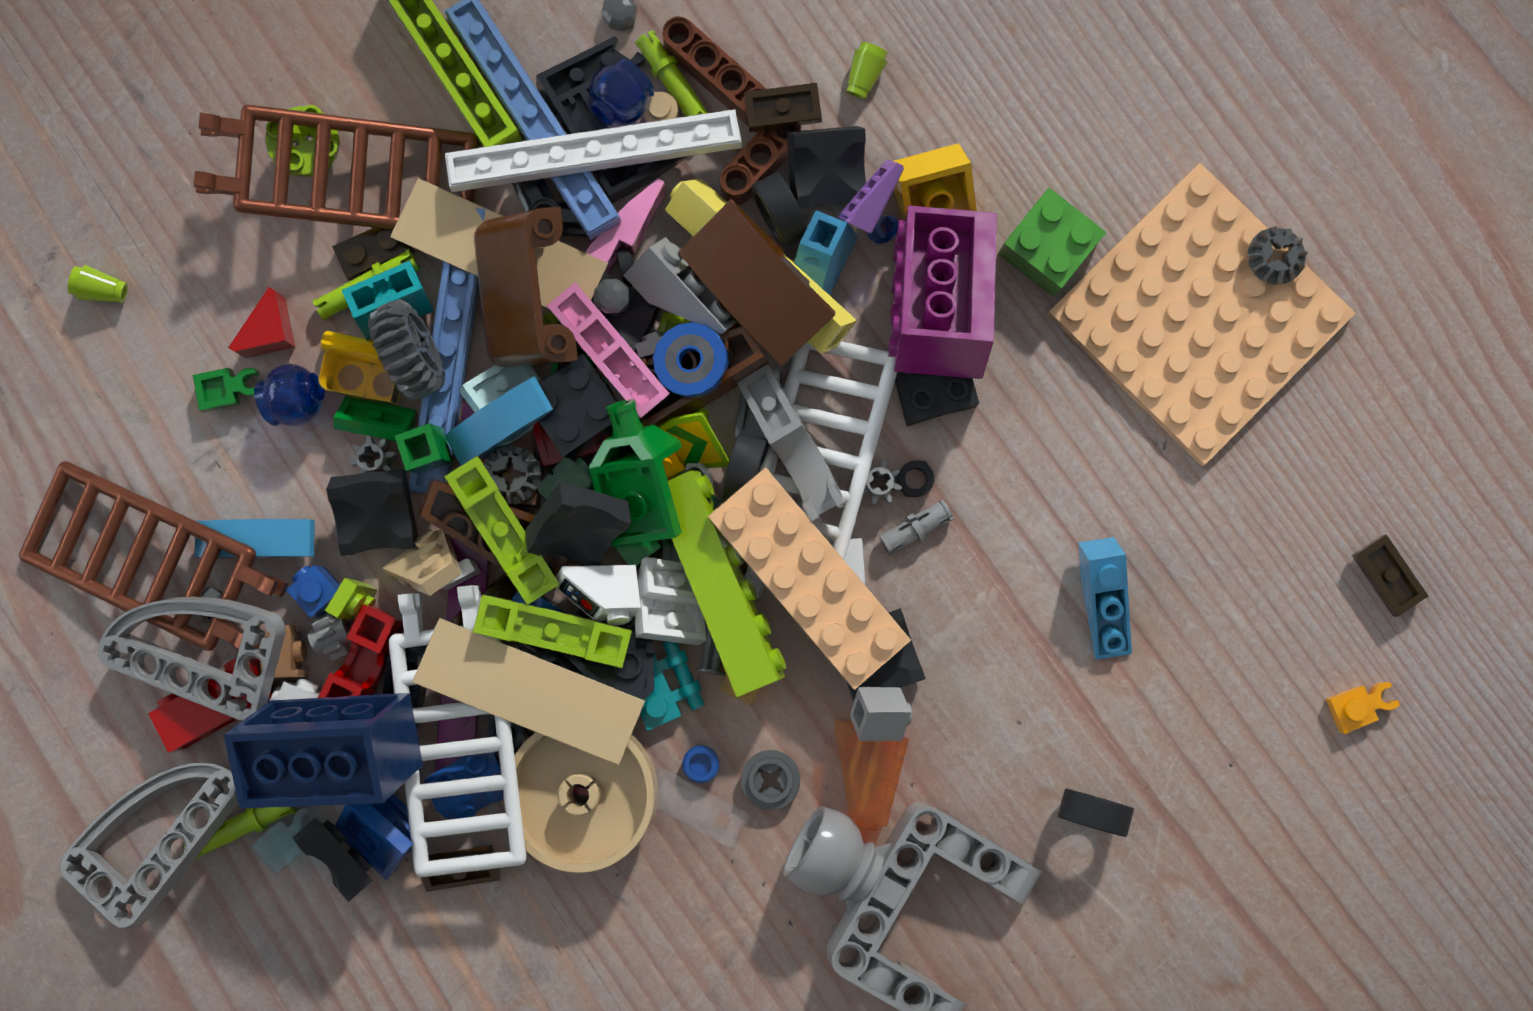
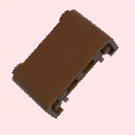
M561 207L539 208L486 220L477 227L474 233L486 350L489 359L499 367L509 368L578 360L576 340L571 330L560 324L543 325L535 248L551 246L560 239L563 230Z

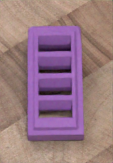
M886 159L843 209L838 218L871 234L904 170V166Z

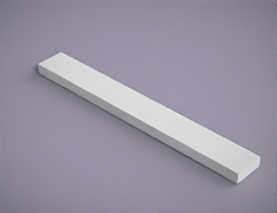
M734 109L445 153L451 192L738 149L741 148L742 142Z

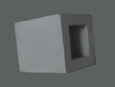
M858 687L850 718L859 741H902L906 727L912 721V708L910 703L906 702L900 687Z

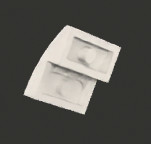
M649 557L642 559L638 576L641 608L635 614L636 638L700 645L705 642V619L682 563Z

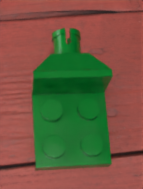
M629 399L627 403L625 400L616 402L606 407L613 427V435L603 441L588 468L595 492L628 501L631 525L625 532L619 534L610 544L611 546L676 538L682 533L662 462L682 448L681 441L655 425L642 426L636 409L635 399Z

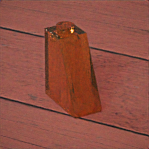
M835 719L833 728L848 814L850 818L856 819L855 824L858 827L877 831L878 825L887 827L909 739L903 736L902 741H859L853 723Z

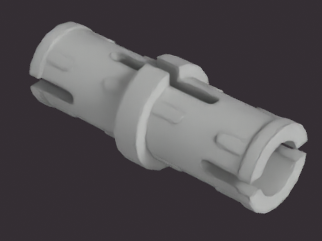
M940 500L916 515L912 513L906 516V521L878 536L887 553L892 555L916 540L921 542L927 538L926 535L951 522L954 518L944 500Z

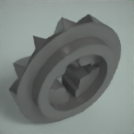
M1274 226L1262 230L1252 239L1248 247L1247 259L1250 269L1260 280L1269 284L1281 285L1291 282L1306 267L1305 260L1308 252L1305 251L1302 244L1303 238L1297 237L1292 233L1291 228L1283 229ZM1272 246L1277 250L1285 249L1286 247L1289 249L1286 252L1287 254L1283 256L1285 263L1281 260L1271 261L1270 263L1266 262L1274 252Z
M512 444L499 447L484 460L483 465L508 505L522 503L536 492L541 479L540 466L534 455L527 449ZM510 459H512L514 470L526 474V476L514 478L512 484H510V490H508L509 486L506 479L495 474L506 471L510 464Z
M761 751L752 756L743 768L741 775L742 790L747 799L761 809L777 810L783 808L796 797L799 791L800 773L798 767L791 757L780 751ZM781 767L782 770L779 772L780 775L777 780L780 783V787L784 790L781 792L778 788L775 789L773 786H770L759 792L764 778L758 769L761 768L763 771L766 770L768 773H772Z

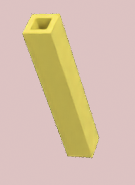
M699 178L678 183L670 194L672 199L665 208V211L694 236L727 201L704 180ZM783 254L810 281L809 286L836 311L835 316L808 343L820 354L837 348L857 320Z

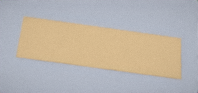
M418 178L390 237L478 276L474 233L477 227L484 221L476 208L485 209L484 221L503 216ZM560 241L548 247L535 248L541 305L547 307L549 303L575 282L591 300L594 295V289L598 286L608 263Z
M439 618L412 681L617 765L620 764L645 702L642 699L481 634L472 633L471 630Z

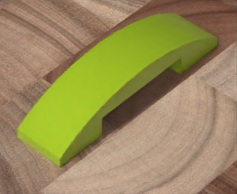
M478 456L444 476L482 538L527 605L559 585L543 557L527 553L524 529Z
M482 595L472 631V633L563 652L620 668L623 667L632 632L631 630L599 621L487 595Z

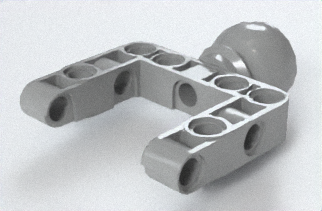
M925 802L910 804L902 813L886 843L874 847L873 842L863 843L859 828L849 816L838 810L820 806L807 820L794 841L787 856L783 874L795 887L803 892L815 895H832L837 893L838 900L845 901L847 910L826 947V956L835 972L899 1011H963L967 1002H962L951 996L935 981L898 960L895 963L878 952L879 947L934 853L1023 905L1042 871ZM929 814L931 816L930 827L923 832H918L916 830L917 820L921 816ZM912 848L913 855L911 860L905 864H898L897 855L900 850ZM988 852H993L994 860L991 866L981 869V857ZM866 914L875 915L874 924L866 930L858 928V923L862 916ZM851 947L856 949L855 957L851 961L845 963L839 961V955L844 949ZM909 986H919V992L914 998H903L904 992Z

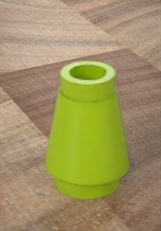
M861 42L859 49H854L846 92L857 98L866 99L888 63L885 60L888 52L877 45Z
M88 265L83 267L74 266L68 279L67 290L68 294L75 295L77 300L123 303L127 295L128 283Z

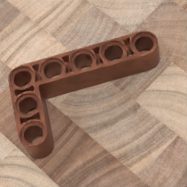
M676 16L666 21L662 34L664 46L668 54L674 55L678 61L677 64L729 110L735 109L736 116L748 126L744 92L766 88L685 17ZM676 34H684L688 37L685 42L680 44L671 41V38ZM703 57H710L715 61L709 67H701L697 64V61ZM730 80H736L741 84L740 88L734 91L725 89L723 85ZM792 126L789 128L793 131H801L802 126ZM779 128L754 131L756 135L723 169L720 176L722 196L727 202L730 199L737 205L747 202L753 196L751 185L772 175L788 158L787 138H781L775 133ZM763 152L769 155L770 160L766 164L761 165L753 162L751 158L754 154ZM740 178L745 181L746 186L741 190L735 191L731 190L727 184L731 179Z

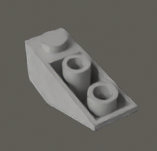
M666 237L650 246L623 275L648 303L694 323L706 325L715 332L723 334L738 322L678 253L680 248L671 243Z

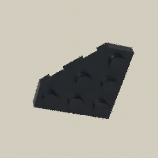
M581 609L574 614L575 616L593 620ZM635 616L626 624L614 625L632 631L622 668L560 652L562 658L582 676L642 699L645 702L654 694V640L636 638Z

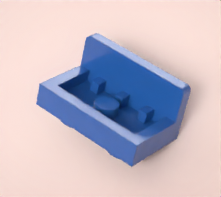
M495 752L463 756L427 777L424 783L501 775L500 762ZM503 790L432 798V802L436 811L447 820L473 817L477 811L490 803L503 800Z

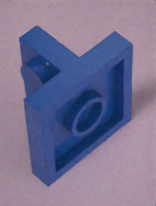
M394 794L384 803L345 805L334 825L346 838L344 842L357 850L368 864L385 880L397 870L403 859L412 851L413 843L410 837L407 806Z

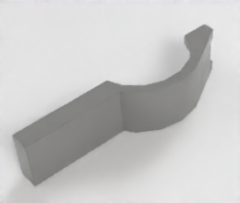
M767 364L737 382L770 446L775 450L796 484L803 501L802 505L811 522H818L820 520L819 515L836 505L839 508L845 506L844 498L828 464L802 424L773 369Z

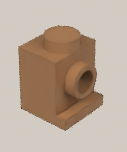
M285 625V637L274 678L308 677V669H301V662H304L306 659V643L304 640H301V633H296V625ZM265 633V637L270 636V633ZM261 662V673H262V671H263V665H262V662Z

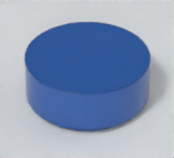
M698 745L689 749L682 761L684 774L695 783H706L716 776L720 765L717 753L705 745Z

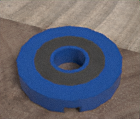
M694 322L679 324L665 332L658 341L653 355L654 371L661 384L672 393L685 398L702 397L715 390L722 382L721 379L724 377L729 364L727 348L720 336L708 326ZM691 351L698 352L701 358L699 365L691 370L684 369L682 367L683 356Z

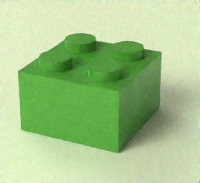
M1048 188L1003 243L998 255L1054 298L1106 234V231L1051 188Z

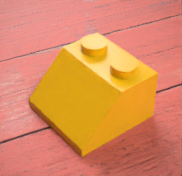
M959 143L894 160V162L904 166V170L894 188L902 220L906 219L908 206L977 211L971 162Z

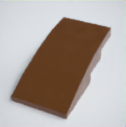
M732 199L678 252L722 305L781 366L835 316L836 311L809 286L810 281L783 255L784 251Z

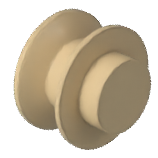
M654 92L647 96L643 102L642 113L645 123L679 118L677 102L673 96L666 92Z

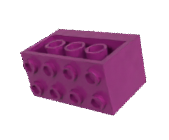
M908 206L906 219L898 221L897 241H895L893 253L895 271H893L891 293H894L890 310L892 333L889 336L888 357H895L894 372L983 379L994 343L997 213Z

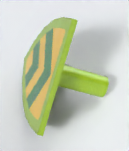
M701 408L694 414L669 419L657 427L681 441L682 448L677 453L685 466L688 463H702L706 468L728 466L730 460L709 425V412L704 408Z

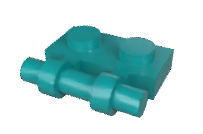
M666 641L662 643L668 657L658 661L654 653V694L644 703L640 712L647 731L682 716L677 705V701L681 699H687L691 711L705 705L699 692L702 690L698 680L694 681L686 663L689 658L685 649L681 651L676 642ZM673 668L681 688L671 691L663 671Z

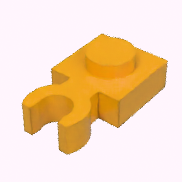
M1378 682L1371 687L1369 693H1367L1365 686L1358 685L1326 698L1339 732L1346 734L1378 721L1376 709L1393 710L1400 705L1398 700H1390L1385 703L1381 698L1382 691L1392 687L1391 682Z

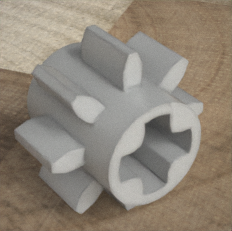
M366 436V444L361 447L358 445L352 446L357 451L356 459L350 460L349 464L361 468L358 474L394 470L390 467L391 462L398 457V454L386 451L390 443L389 441L382 439L376 445L375 440L371 436ZM373 452L380 455V459L374 462L375 466L367 463V460L373 458Z
M883 460L880 467L874 468L871 464L863 496L868 494L872 497V506L876 504L878 498L882 497L885 502L890 504L892 502V497L889 494L890 490L900 491L902 488L899 484L894 483V478L900 471L894 470L890 472L886 469V460ZM876 474L879 479L883 477L887 479V483L884 486L885 491L882 492L879 487L871 488L870 484L874 480L873 475Z
M330 613L314 619V623H312L314 630L309 631L307 636L315 654L318 657L328 654L331 661L347 655L348 650H350L348 644L351 643V640L346 639L351 629L347 620L340 618L334 620Z

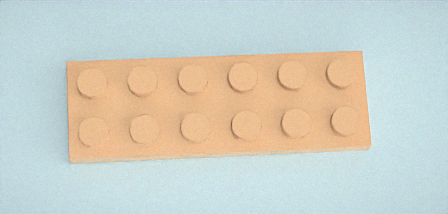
M766 467L707 516L854 690L911 641Z

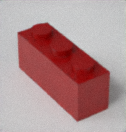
M237 658L223 665L225 672L233 675ZM250 658L249 668L256 676L261 675V662L259 658ZM210 679L208 682L210 695L218 699L221 694L219 683L214 679ZM273 684L269 694L268 702L270 701L271 696L275 691ZM173 693L160 699L157 702L159 708L148 713L168 753L183 751L238 720ZM244 695V696H241V697H234V696H232V698H231V700H232V699H235V698H239V699H242V700L246 701V702H247V707H246V708H250L251 705H252L251 703H249V702L247 701V695Z

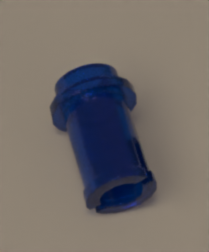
M881 215L874 231L871 234L867 232V236L874 243H887L897 233V219L892 215L888 217ZM880 224L885 226V233L881 231Z

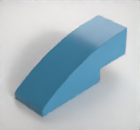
M532 377L472 414L444 436L460 465L465 464L476 456L483 460L496 448L515 440L550 413L553 408L536 377Z
M197 520V522L252 547L256 551L255 559L314 557L315 520ZM195 537V557L201 558L207 543ZM221 550L217 559L238 557Z

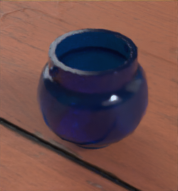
M620 58L613 65H606L601 68L592 78L589 86V95L593 102L590 104V108L607 125L611 126L614 122L619 125H630L639 120L645 113L649 104L648 98L654 96L655 89L643 71L631 61Z
M285 364L275 368L267 374L265 379L256 383L254 397L261 416L270 425L299 426L309 422L319 413L322 400L325 397V391L319 384V377L315 373H311L301 365Z

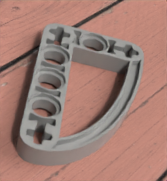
M210 597L170 598L135 607L116 618L104 632L99 643L98 654L102 663L110 669L235 719L244 720L268 702L285 637L284 621L277 614L241 602ZM169 614L211 616L245 625L233 675L133 636L130 633L137 626L151 618ZM265 624V629L270 632V636L265 637V631L260 629V625ZM119 651H121V652H123V653H126V654L133 653L132 656H131V655H125V656L119 657V655H120V652H119ZM147 653L151 654L156 660L157 664L154 673L149 672L144 665V658ZM252 656H256L262 662L263 671L260 676L254 675L249 668V661ZM178 666H182L188 672V683L185 686L176 679ZM210 679L216 680L221 687V694L218 699L212 697L208 691ZM247 695V701L252 704L251 707L246 708L247 702L242 699L235 698L231 700L232 696L241 697Z
M211 763L184 764L163 771L137 785L109 806L74 841L61 859V874L116 927L130 929L141 927L237 806L238 800L231 769ZM207 780L128 881L96 852L118 827L158 796L189 782ZM224 781L229 782L227 786L230 792L227 795L223 794L224 789L221 786ZM209 798L215 799L214 803L219 804V807L208 802ZM206 808L209 812V821L203 828L198 829L194 822L195 815L200 809ZM177 839H182L185 844V851L179 859L175 860L171 856V846ZM79 858H83L81 864L86 870L93 871L91 875L87 872L78 871L80 866L77 861ZM156 869L160 873L161 880L158 887L151 891L147 887L146 880L149 873ZM108 877L112 884L111 891L105 898H101L98 894V885L102 879ZM143 896L146 897V900H140V898ZM127 904H132L130 910L133 916L131 918H126L128 911L125 907Z

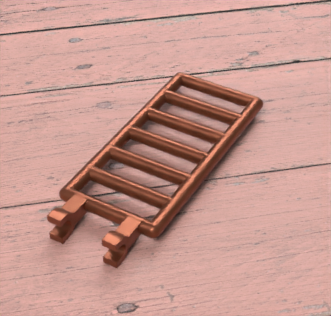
M247 104L241 108L240 119L225 118L200 112L199 129H201V136L238 138L235 177L195 171L194 187H196V193L234 195L233 208L239 213L394 230L400 217L406 139L428 142L425 181L439 187L442 144L464 146V150H470L479 147V139L474 133ZM255 120L278 123L272 201L249 199ZM294 125L316 128L310 206L287 203ZM331 130L354 133L348 210L325 208ZM369 135L391 137L385 214L363 212ZM475 189L461 191L460 197L474 203Z
M63 461L58 465L19 552V559L126 612L135 607L162 600L190 535L206 542L207 545L184 597H201L221 550L238 557V560L220 599L237 601L244 583L255 587L267 595L272 596L275 594L283 597L289 584L253 568L252 565L256 558V551L252 547L68 461ZM70 478L85 485V488L53 559H50L38 553L37 550ZM100 492L115 499V502L83 574L67 567V563ZM130 506L146 515L112 589L96 580ZM159 521H162L176 528V531L144 602L141 603L127 596V593ZM176 614L174 618L168 615H160L146 621L206 651L215 649L220 638L239 649L244 629L227 622L228 620L212 617L206 632L203 633L188 625L193 614Z

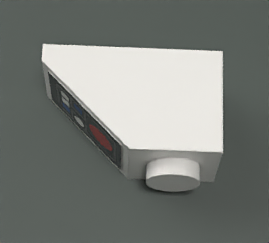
M636 565L562 566L555 577L559 582V585L555 588L595 621H607L610 625L626 624L632 620L641 608Z

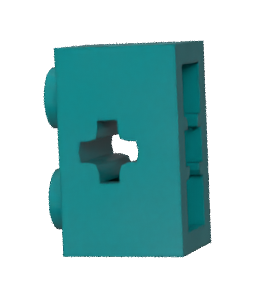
M410 261L342 290L352 316L366 340L372 339L369 335L370 328L368 326L370 313L385 303L394 302L399 299L404 302L406 301L413 309L417 310L419 317L434 311Z

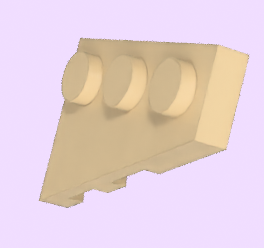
M437 528L435 531L433 529L425 531L415 540V548L407 549L381 567L390 579H398L404 585L409 583L415 590L431 596L462 574L451 537L440 528Z

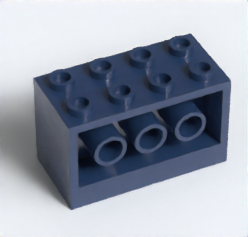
M410 693L271 700L223 735L239 809L384 803L423 766Z

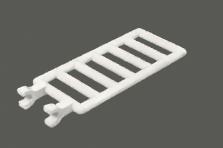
M842 341L837 348L825 352L884 365L879 385L875 386L804 370L810 349L817 351L807 342L793 355L784 385V391L800 420L864 435L859 456L818 447L827 464L854 470L849 491L840 490L846 505L844 506L839 526L836 527L820 522L813 523L827 540L834 541L833 548L844 560L897 376V372H894L895 357H888V351ZM800 384L874 400L869 421L795 405ZM768 443L760 471L766 467L785 491L800 495L791 477L774 474L779 456ZM748 566L744 579L749 578L751 580L757 598L761 599L764 583Z
M480 585L457 587L463 618V625L461 627L473 631L481 600ZM421 593L398 595L404 633L394 634L389 639L394 694L410 693L409 686L418 685L412 682L417 670L407 671L405 648L428 645L434 629L423 630ZM486 636L488 638L501 642V639ZM463 702L412 708L415 723L490 714ZM495 716L496 737L420 746L422 761L499 752L501 775L420 784L418 769L404 783L410 837L413 843V864L417 876L428 877L513 867L525 863L526 849L510 721ZM503 790L506 813L424 822L423 799ZM508 828L510 851L429 861L426 838Z

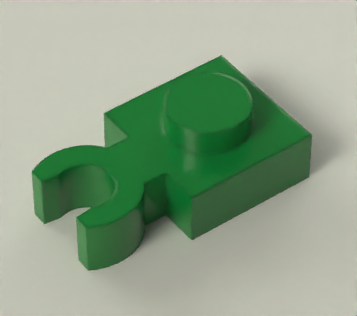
M223 368L192 375L199 411L209 412L240 405L239 394L249 397L262 395L263 389L260 387H247L248 379L253 376H259V371L255 368H245L234 377L232 369Z

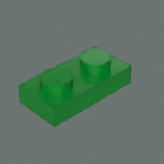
M345 396L333 417L334 429L396 441L395 435L413 429L417 421V414L415 409Z

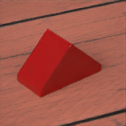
M268 287L228 348L244 358L294 348L295 343L286 299Z

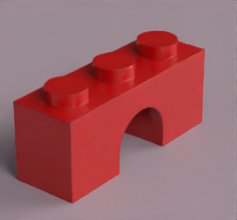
M362 604L346 639L351 640L349 653L342 666L335 673H329L318 698L373 695L386 669L389 639L399 629H404L403 619L378 607Z

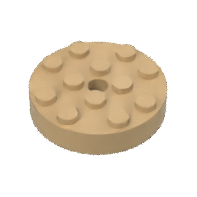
M538 732L530 736L516 752L515 764L525 849L536 860L561 871L575 873L592 872L618 862L637 847L646 836L657 810L658 780L648 753L632 734L619 765ZM577 784L585 787L590 786L587 789L589 799L586 804L577 802L573 796V790Z

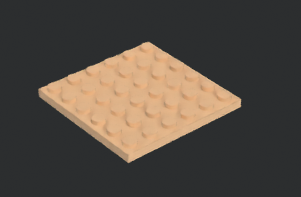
M1201 163L1184 177L1047 315L1200 466H1204L1356 313L1306 264V267L1297 278L1286 284H1269L1255 276L1250 269L1247 259L1248 247L1252 239L1259 232L1268 228ZM1272 246L1274 252L1266 262L1270 263L1271 261L1281 260L1285 263L1283 256L1287 254L1286 252L1289 249L1286 247L1285 249L1277 250Z

